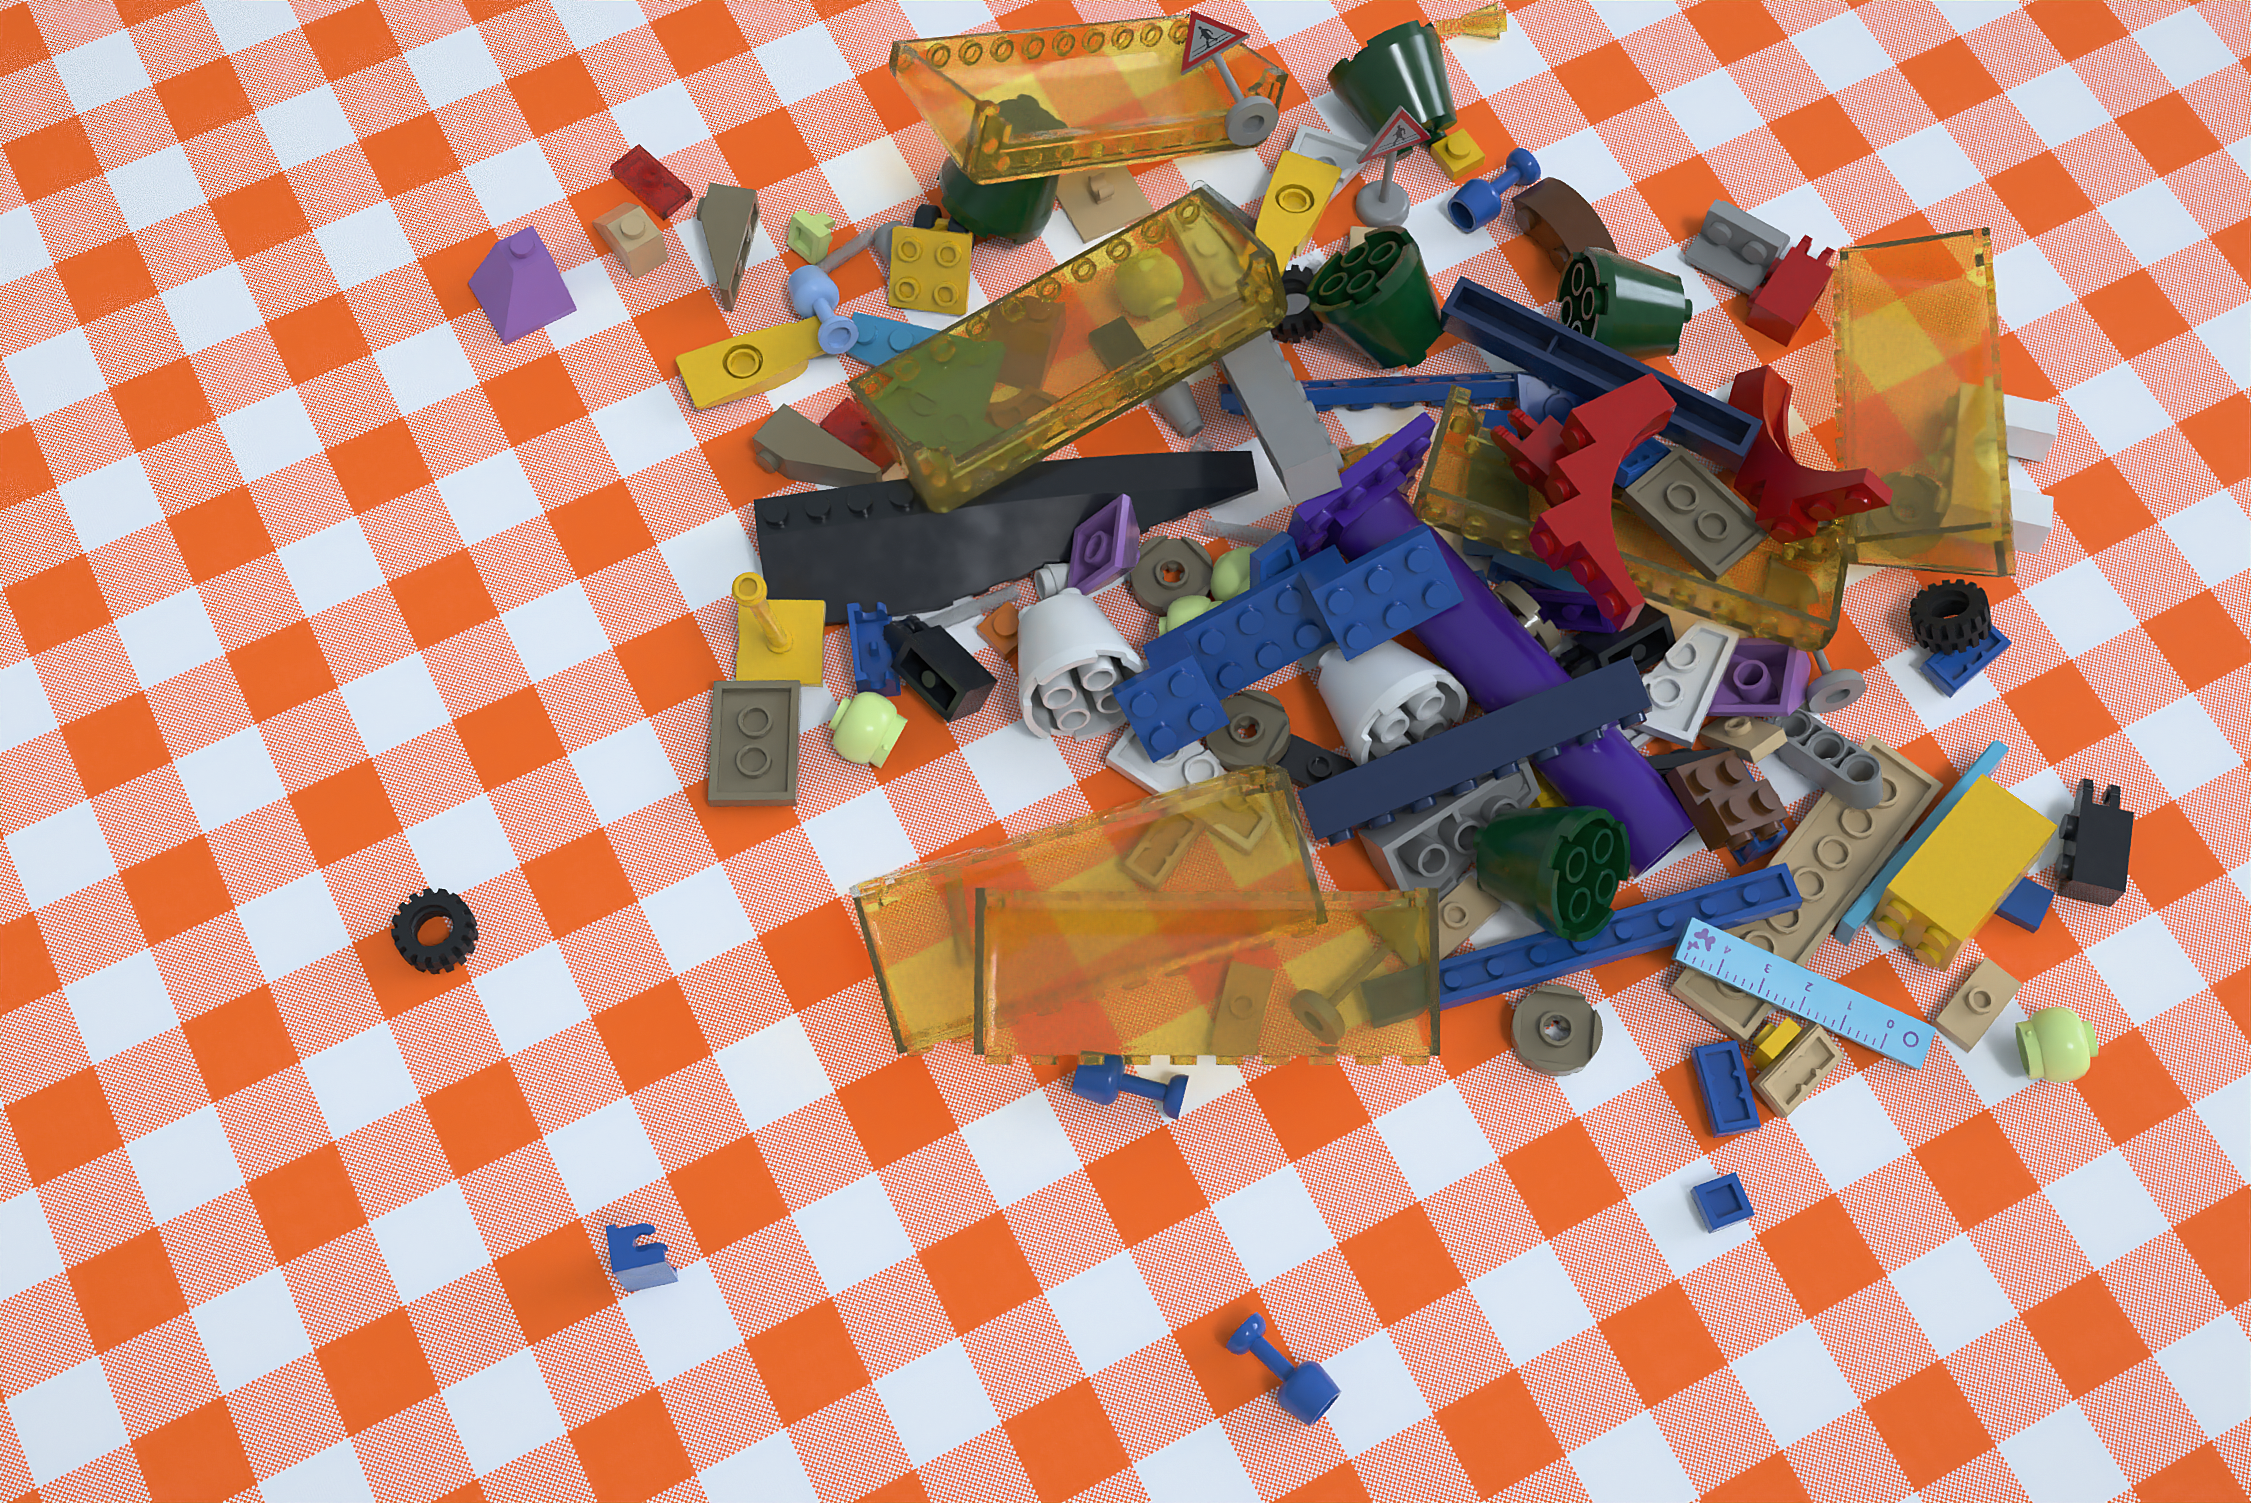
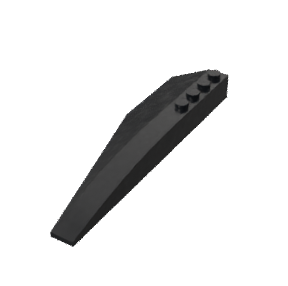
M1252 451L1166 452L1002 465L754 499L763 579L767 585L766 599L824 600L826 604L825 627L848 624L847 604L859 603L863 612L871 613L876 611V603L881 602L886 605L887 615L892 617L940 611L953 606V601L969 595H972L974 598L990 592V587L1012 580L1014 583L1029 577L1028 573L1043 568L1045 564H1064L1070 562L1075 529L1122 494L1131 498L1140 535L1149 532V528L1168 520H1171L1173 523L1187 518L1188 513L1203 507L1211 509L1258 491V482Z

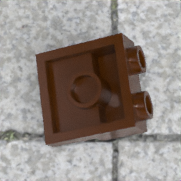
M1734 749L1675 767L1665 775L1709 852L1728 847L1730 852L1738 850L1753 841L1756 836L1760 842L1767 840L1783 830L1780 823L1789 817L1768 779L1753 782L1745 765Z

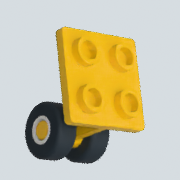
M919 205L914 216L913 227L897 225L892 229L889 305L900 308L965 315L968 312L971 255L975 245L976 234L963 227L952 216H950V219L942 218L941 209L937 205Z

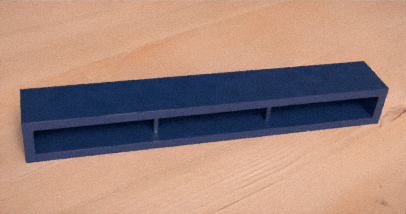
M1460 276L1441 309L1442 330L1589 402L1652 373L1677 403L1665 429L1657 433V435L1675 444H1681L1684 448L1737 474L1758 437L1763 423L1762 420L1463 276Z
M1630 656L1301 789L1297 793L1316 841L1320 844L1328 842L1330 847H1336L1355 838L1353 831L1368 825L1371 831H1375L1395 823L1394 815L1411 809L1412 814H1418L1437 806L1435 798L1450 792L1453 793L1454 798L1479 789L1477 782L1494 775L1496 781L1511 777L1521 772L1519 765L1532 759H1536L1538 764L1551 761L1563 755L1562 747L1578 742L1579 747L1596 743L1605 738L1603 731L1619 724L1622 730L1638 726L1647 721L1645 714L1652 712V703L1633 658Z

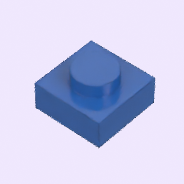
M1736 1172L1695 1186L1690 1191L1709 1234L1747 1221L1755 1215Z

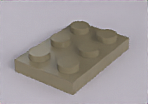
M1681 444L1625 489L1620 498L1712 585L1769 537V534L1754 522L1756 513Z
M800 680L714 681L708 802L710 807L797 806L802 688Z

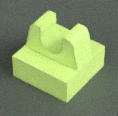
M802 209L791 217L787 245L811 265L822 261V259L824 261V258H827L829 243L833 240L829 229L835 226L836 221L825 212L812 216Z

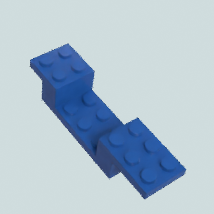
M1426 523L1348 564L1345 563L1334 544L1143 645L1142 647L1150 668L1113 687L1112 691L1151 761L1155 763L1229 724L1230 721L1222 705V699L1333 641L1337 642L1346 661H1349L1464 601V598Z

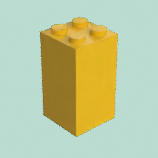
M1982 773L1887 885L1871 919L1877 923L1878 929L1884 935L1893 940H1900L1913 949L1915 956L1922 963L1929 967H1937L1945 973L2038 861L2058 826Z

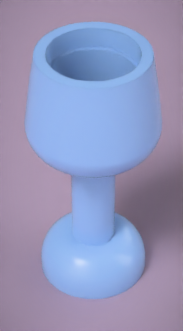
M805 265L795 270L791 274L787 285L795 311L805 319L815 315L818 316L822 323L818 330V341L825 352L841 354L851 349L858 339L859 332L857 326L850 318L841 315L836 316L833 312L838 305L840 297L837 285L818 266Z

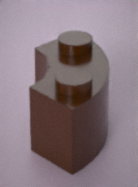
M1548 176L1511 198L1516 211V223L1525 235L1534 238L1545 248L1550 255L1551 262L1559 273H1562L1570 255L1573 252H1582L1585 246L1601 247L1618 254L1613 239L1601 218L1592 206L1565 182Z

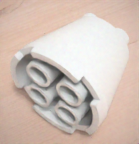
M1072 587L1063 589L1058 595L1044 599L1035 605L1024 607L1018 614L1019 705L1027 727L1034 734L1044 739H1047L1050 735H1073L1075 742L1099 737L1126 723L1128 719L1114 697L1112 688L1145 671L1142 660L1096 602L1082 595L1078 588Z
M1391 639L1349 661H1346L1340 648L1328 650L1319 660L1318 666L1322 670L1318 680L1319 692L1352 760L1357 766L1445 732L1453 722H1461L1465 715L1467 694L1464 687L1446 670Z

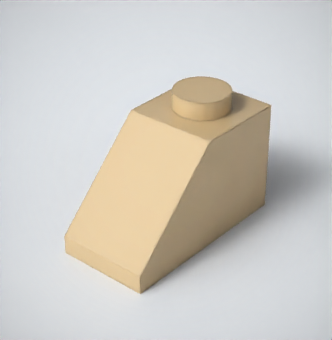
M624 202L592 221L594 228L635 280L669 261L662 233L641 206Z

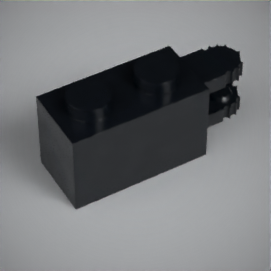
M1645 603L1632 626L1620 632L1616 629L1613 634L1583 631L1570 638L1573 647L1561 653L1560 657L1556 656L1555 661L1572 679H1575L1632 656L1640 673L1663 660L1666 652L1676 643L1669 615Z
M909 615L903 620H894L883 626L882 636H884V640L897 653L890 667L941 717L950 723L980 711L998 680L941 625L930 628L924 621H920V617Z
M2081 778L2076 789L2074 809L2070 814H2064L2060 823L2059 839L2064 840L2063 853H2060L2056 860L2054 878L2059 879V896L2111 907L2126 892L2134 812L2119 809L2121 786L2108 784L2102 796V805L2092 803L2094 792L2093 780Z

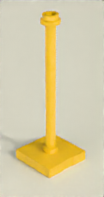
M745 572L738 575L733 581L731 588L732 595L739 604V651L737 652L736 681L800 680L801 687H823L825 601L766 600L767 585L759 574Z

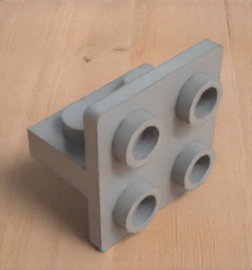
M1715 199L1708 209L1699 235L1687 250L1684 258L1700 269L1751 295L1756 286L1762 284L1772 262L1776 257L1779 258L1788 246L1791 237L1727 201Z

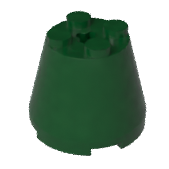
M1415 20L1388 29L1367 40L1368 46L1356 53L1352 61L1349 62L1348 58H1342L1329 72L1327 81L1334 95L1372 138L1377 135L1400 105L1429 133L1431 139L1397 150L1395 162L1411 155L1415 146L1424 143L1427 148H1430L1432 144L1447 137L1445 130L1454 126L1458 121L1440 39L1432 22L1421 27L1419 21Z
M1019 97L1015 102L1002 103L996 106L945 159L937 175V180H939L940 188L944 195L941 200L943 206L963 227L985 239L989 233L1003 238H1010L1015 245L1025 244L1037 239L1043 233L1052 216L1065 150V141L1068 137L1067 130L1038 110L1037 105L1028 98Z
M1385 226L1365 233V242L1352 248L1344 256L1339 251L1332 255L1314 275L1306 294L1310 298L1309 308L1315 317L1380 369L1396 368L1404 364L1408 368H1414L1426 359V350L1445 332L1441 328V309L1419 246L1414 238L1402 226Z
M1585 246L1582 252H1573L1568 258L1561 274L1555 301L1562 303L1560 310V323L1637 361L1662 356H1675L1679 350V338L1683 323L1687 324L1690 322L1693 312L1692 301L1685 299L1682 280L1679 275H1674L1601 247Z
M1589 805L1506 809L1498 813L1487 827H1480L1473 839V848L1477 852L1478 889L1489 893L1549 933L1574 942L1587 941L1600 933L1615 914L1612 908L1609 907L1617 891L1619 880L1626 882L1628 880L1630 841L1624 823L1615 820L1607 809Z

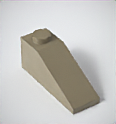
M709 183L706 197H700L698 201L697 220L702 222L725 311L733 312L761 211L756 190Z
M785 403L778 408L752 437L757 462L768 472L775 473L777 471L789 480L838 488L883 482L879 466Z

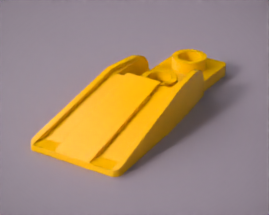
M1288 150L1282 152L1265 194L1253 243L1245 257L1244 265L1247 268L1277 278L1283 276L1293 252L1294 256H1299L1311 239L1340 179L1342 169Z
M815 315L794 324L792 322L735 336L678 355L675 360L695 407L703 410L770 391L802 375L808 368V360L827 353L822 349L818 341V330L822 324L818 316Z

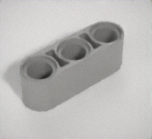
M1796 709L1789 717L1776 716L1773 725L1783 728L1788 740L1777 749L1778 756L1783 762L1850 807L1866 810L1880 803L1884 793L1882 772L1879 761L1872 754L1804 710Z

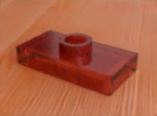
M640 144L610 166L611 174L663 221L693 198L691 189Z
M846 397L819 423L820 428L879 466L882 476L908 451V443L849 397Z

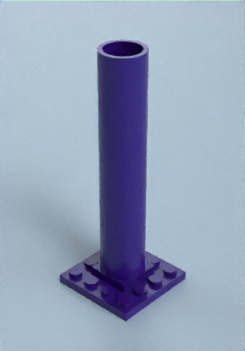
M1424 411L1340 474L1342 487L1306 500L1295 508L1287 533L1294 538L1301 562L1335 544L1340 555L1342 554L1350 563L1426 523L1464 601L1409 630L1445 670L1464 687L1466 693L1483 712L1489 714L1573 679L1409 501L1408 491L1417 481L1415 474L1424 464L1422 457L1432 444L1430 438L1436 425ZM1616 726L1603 731L1605 738L1591 745L1579 747L1578 742L1562 747L1563 755L1551 761L1538 764L1536 759L1530 760V764L1568 806L1589 805L1607 809L1615 820L1624 823L1630 841L1629 873L1634 879L1639 878L1657 864L1696 829L1672 787Z

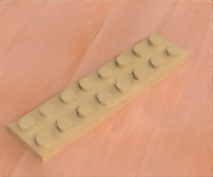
M1870 734L1861 748L1872 754L1880 763L1884 791L1880 803L1873 808L1859 810L1850 807L1828 791H1825L1766 866L1768 868L1782 863L1787 864L1803 900L1801 908L1723 931L1804 967L1944 784L1876 736ZM1690 967L1684 970L1669 990L1734 1040H1737L1742 1046L1774 1006Z

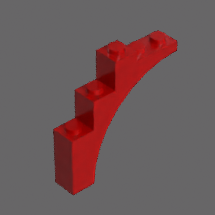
M1764 365L1735 375L1727 403L1763 421L1752 449L1738 474L1735 473L1736 479L1733 486L1751 505L1758 508L1754 522L1780 544L1792 543L1796 540L1814 537L1818 522L1830 521L1834 518L1855 513H1865L1869 510L1890 506L1893 490L1868 468L1837 472L1814 470L1798 463L1789 439L1788 411L1793 386L1769 365Z
M1652 373L1570 411L1559 436L1562 438L1567 450L1572 454L1555 461L1544 485L1550 499L1557 506L1539 514L1528 537L1536 555L1544 559L1553 572L1568 565L1574 579L1585 587L1596 601L1601 614L1605 618L1610 619L1619 632L1634 624L1646 600L1629 576L1616 545L1611 519L1613 482L1620 464L1641 443L1665 429L1677 405Z

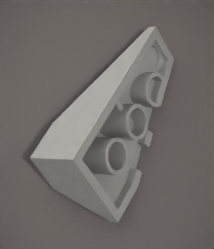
M1528 761L1520 764L1521 772L1511 777L1496 781L1494 775L1478 781L1479 789L1469 794L1454 798L1453 793L1450 792L1435 798L1438 805L1429 810L1412 814L1411 809L1394 815L1396 822L1389 826L1371 831L1368 825L1358 831L1373 867L1400 904L1440 897L1439 902L1442 901L1459 885L1456 880L1472 862L1476 864L1477 852L1473 848V839L1476 831L1482 826L1487 827L1490 821L1503 810L1528 808L1541 791Z

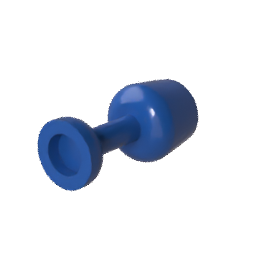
M1518 147L1507 156L1506 171L1491 183L1480 178L1468 180L1448 201V212L1453 222L1465 232H1474L1495 220L1501 212L1502 203L1500 195L1515 183L1528 186L1540 179L1541 169L1538 161L1528 150Z
M1082 1049L1072 1093L1100 1105H1110L1115 1102L1119 1091L1163 1102L1164 1113L1168 1117L1178 1120L1189 1075H1174L1170 1078L1168 1084L1124 1073L1125 1060L1117 1052Z
M1256 1312L1237 1329L1227 1342L1226 1348L1235 1355H1244L1251 1351L1282 1381L1277 1392L1279 1405L1298 1420L1311 1427L1329 1410L1342 1391L1316 1361H1304L1295 1368L1263 1337L1266 1331V1322Z

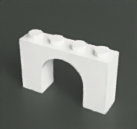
M1960 385L1954 400H1946L1941 415V423L1947 424L1941 435L1938 453L1944 454V459L1941 460L1936 474V483L1941 484V490L1938 491L1933 506V514L1939 515L1937 533L2038 555L2052 529L2054 497L2008 487L1992 480L1980 470L1973 456L1980 453L1993 452L2043 463L2057 437L2058 405Z

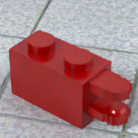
M1806 234L1796 248L1793 246L1790 248L1783 260L1778 257L1775 258L1765 275V279L1769 281L1764 288L1757 285L1746 303V307L1750 308L1751 311L1745 325L1785 347H1788L1824 293L1834 271V268L1828 266L1835 250L1827 246L1825 250H1822L1817 259L1807 255L1812 246L1813 238Z
M1512 409L1507 414L1508 422L1525 440L1523 442L1501 425L1495 426L1489 432L1491 439L1496 446H1499L1511 458L1508 465L1513 468L1516 477L1522 483L1532 485L1545 496L1547 504L1553 508L1557 505L1550 499L1544 485L1555 461L1572 454L1567 450L1562 438L1559 436L1563 426L1551 415L1539 425L1521 409Z

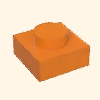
M1009 601L976 626L977 634L1005 662L1018 652L1019 611Z

